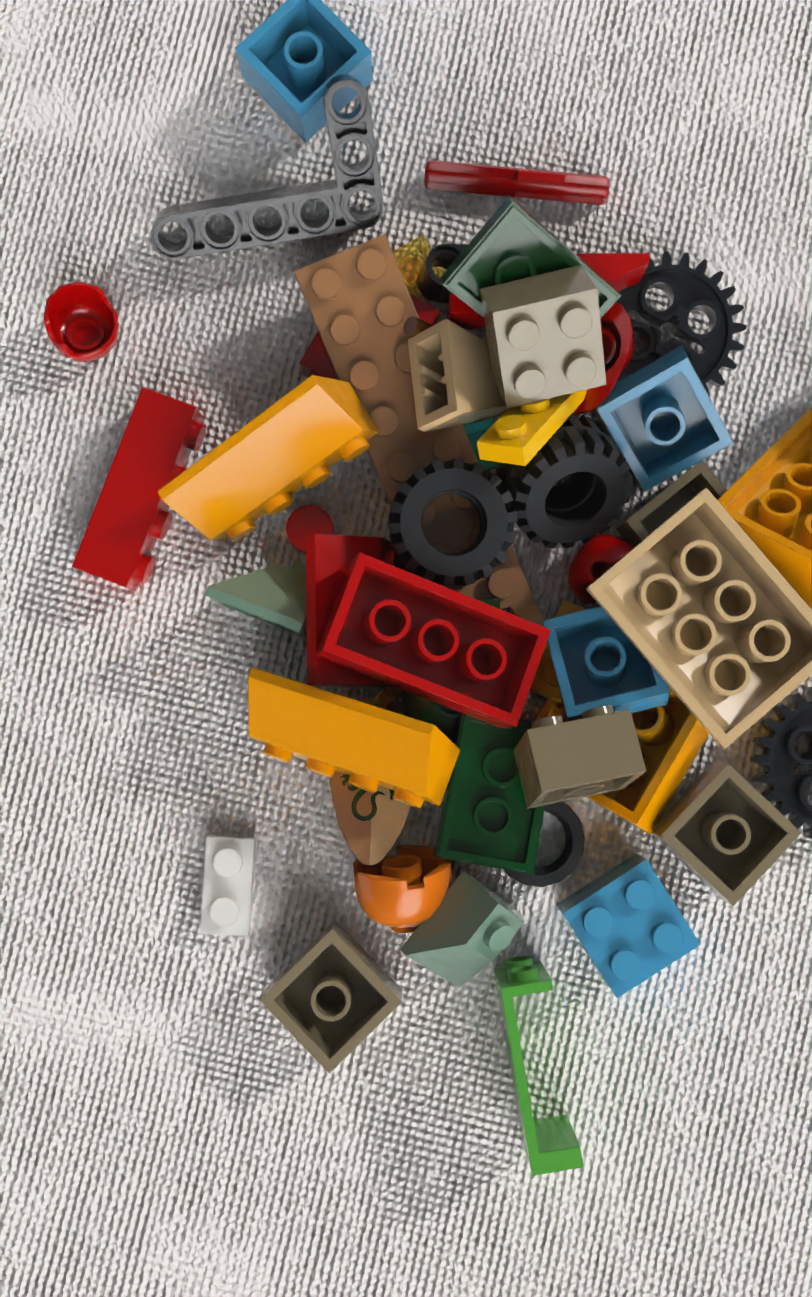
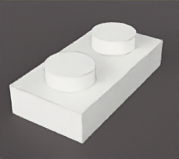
M206 836L200 934L246 937L250 935L257 837Z

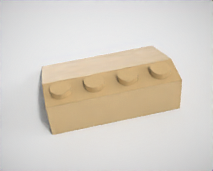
M707 488L691 498L586 588L722 749L727 748L812 675L811 608Z

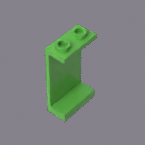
M531 956L508 958L503 961L504 967L493 969L522 1139L532 1176L582 1168L584 1165L581 1148L567 1114L533 1120L513 997L553 990L552 980L541 960L533 962Z

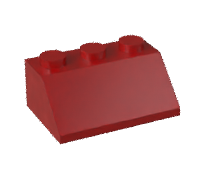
M306 534L307 685L345 688L392 686L315 656L350 562L359 552L403 569V564L397 558V554L389 540L368 536Z

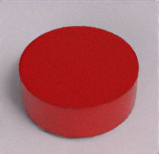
M304 505L294 510L289 516L286 523V534L293 547L306 554V534L334 535V525L330 515L324 509L315 505Z

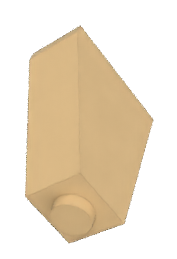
M444 319L408 339L417 428L426 432L478 422L507 410L494 383L488 342L448 319Z

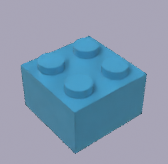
M287 0L235 48L242 78L305 143L327 124L323 105V91L326 84L333 77L340 74L351 75L357 78L364 88L373 81L372 51L322 0ZM350 87L339 89L332 98V107L337 112H340L358 95L357 91Z
M682 346L617 382L606 400L597 407L600 416L644 492L733 444L726 426Z
M601 606L543 620V626L551 630L547 644L567 721L583 719L582 712L600 706L611 705L614 712L630 709L631 713L667 705L670 693L667 683Z
M636 853L556 904L616 998L621 997L701 945L647 859Z

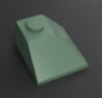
M294 561L292 568L279 563L208 586L205 596L218 604L307 638L306 564Z
M463 871L447 890L440 906L433 915L417 927L400 950L407 957L457 987H461L492 963L499 953L511 943L515 933L523 925L524 920L520 912Z

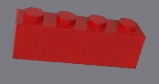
M142 387L73 562V568L137 592L140 583H147L155 564V558L151 554L157 538L164 539L172 521V513L168 512L170 506L161 499L158 491L188 469L185 466L191 451H198L205 437L206 424H203L204 417L196 406Z

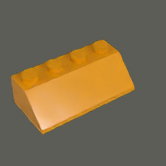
M311 375L160 489L158 494L167 505L210 540L230 538L232 542H235L252 533L257 528L254 522L267 513L269 516H272L291 505L294 501L291 495L305 486L306 489H310L325 481L331 475L328 468L343 458L347 462L364 453L370 447L367 440L380 431L349 382Z
M251 668L248 675L249 736L264 745L263 754L285 763H290L292 756L306 760L304 768L329 778L333 777L334 771L350 775L349 784L369 792L376 793L378 786L394 790L393 799L421 809L424 801L440 806L460 749L435 725L256 668Z

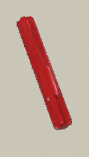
M434 160L427 161L424 175V185L429 190L604 205L606 203L610 185L608 177L599 175Z

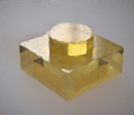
M424 235L393 251L408 292L416 297L422 295L416 282L417 274L432 249ZM432 267L434 274L440 279L445 273V269L442 267Z

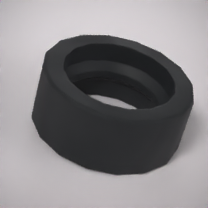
M564 802L545 805L544 810L555 816L564 829L566 836L565 846L559 858L550 865L540 868L534 867L533 875L504 870L508 876L524 885L545 887L561 882L574 872L583 856L585 835L579 817L568 804Z

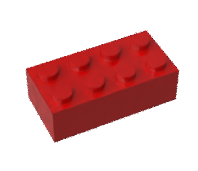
M359 552L350 562L315 656L499 728L517 727L551 630Z

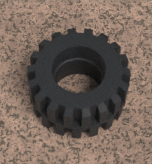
M575 413L569 416L526 466L501 463L503 467L497 469L496 474L502 480L500 485L504 491L509 490L513 501L510 502L513 512L517 511V525L522 533H526L528 539L537 544L541 541L544 547L553 549L558 543L562 545L563 549L574 547L577 541H582L584 544L599 531L602 534L611 528L609 526L610 521L620 518L624 512L621 505L629 503L632 494L628 489L629 486L633 485L632 474L628 470L630 466L599 423L595 424L592 418L585 415L578 419ZM576 473L565 485L550 490L563 477Z
M453 458L451 461H443L441 459L431 462L430 465L421 467L412 473L396 493L388 516L391 546H393L400 562L412 574L442 586H466L476 583L475 581L481 578H487L495 572L494 569L499 564H503L509 555L507 550L510 545L514 544L516 533H513L514 523H517V511H512L510 502L513 501L509 490L504 491L500 485L502 480L495 473L490 475L484 470L485 466L476 462L474 464L464 462L465 459ZM445 494H456L469 500L475 507L480 520V530L476 541L465 551L456 554L443 553L433 548L426 540L422 531V517L426 507L432 500Z

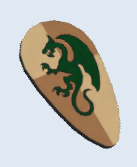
M375 698L363 699L358 701L373 705V701ZM390 701L387 704L385 710L404 715L403 707L395 701ZM334 771L333 777L329 778L337 821L343 837L359 863L367 867L377 866L396 844L404 829L411 806L393 799L394 790L378 786L376 793L369 792L349 784L350 775Z

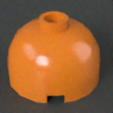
M398 845L397 855L386 856L380 864L374 867L364 866L356 859L353 862V871L358 903L365 914L379 924L391 927L393 931L398 933L414 932L422 922L428 920L440 906L447 890L451 887V860L447 859L445 861L444 858L435 857V848L421 845Z

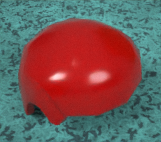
M76 281L59 286L47 298L43 316L49 340L66 358H72L75 362L88 363L105 357L117 344L120 326L118 314L107 299L104 291L98 286Z
M608 534L596 535L584 543L576 552L569 566L568 584L575 597L585 604L597 603L586 588L635 546L623 538Z

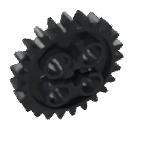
M664 251L661 255L658 266H655L650 258V263L640 282L619 291L621 297L616 302L623 306L627 314L631 310L636 311L641 317L657 327L670 322L673 325L671 328L672 335L687 342L696 343L703 347L704 351L702 354H697L688 345L676 338H671L666 343H662L659 340L662 333L659 329L630 318L632 330L640 333L645 340V349L641 355H632L626 369L620 373L616 383L682 346L708 395L707 382L716 387L725 384L719 370L732 371L736 369V363L728 357V354L740 352L744 349V345L732 339L733 335L746 330V325L733 322L732 316L739 313L744 307L739 304H728L727 299L735 292L736 288L732 286L720 290L717 285L723 277L724 273L722 271L715 273L710 278L704 275L708 263L705 259L694 269L690 268L689 253H684L676 265H672L669 251ZM658 288L665 292L668 298V305L665 311L657 312L648 307L645 300V294L648 289ZM691 310H699L707 315L709 328L705 334H698L690 329L688 316Z
M807 687V700L800 693L789 694L791 709L783 704H777L773 709L779 719L777 721L770 719L761 720L760 723L769 734L768 737H753L752 741L764 748L762 755L750 757V761L763 765V772L751 777L753 782L767 784L768 788L761 795L768 801L775 800L776 804L774 807L783 816L789 814L787 819L797 829L803 825V837L812 839V804L810 805L805 798V788L812 780V770L795 776L790 774L792 767L812 764V687ZM800 732H804L809 738L810 748L808 753L800 758L794 751L793 742Z

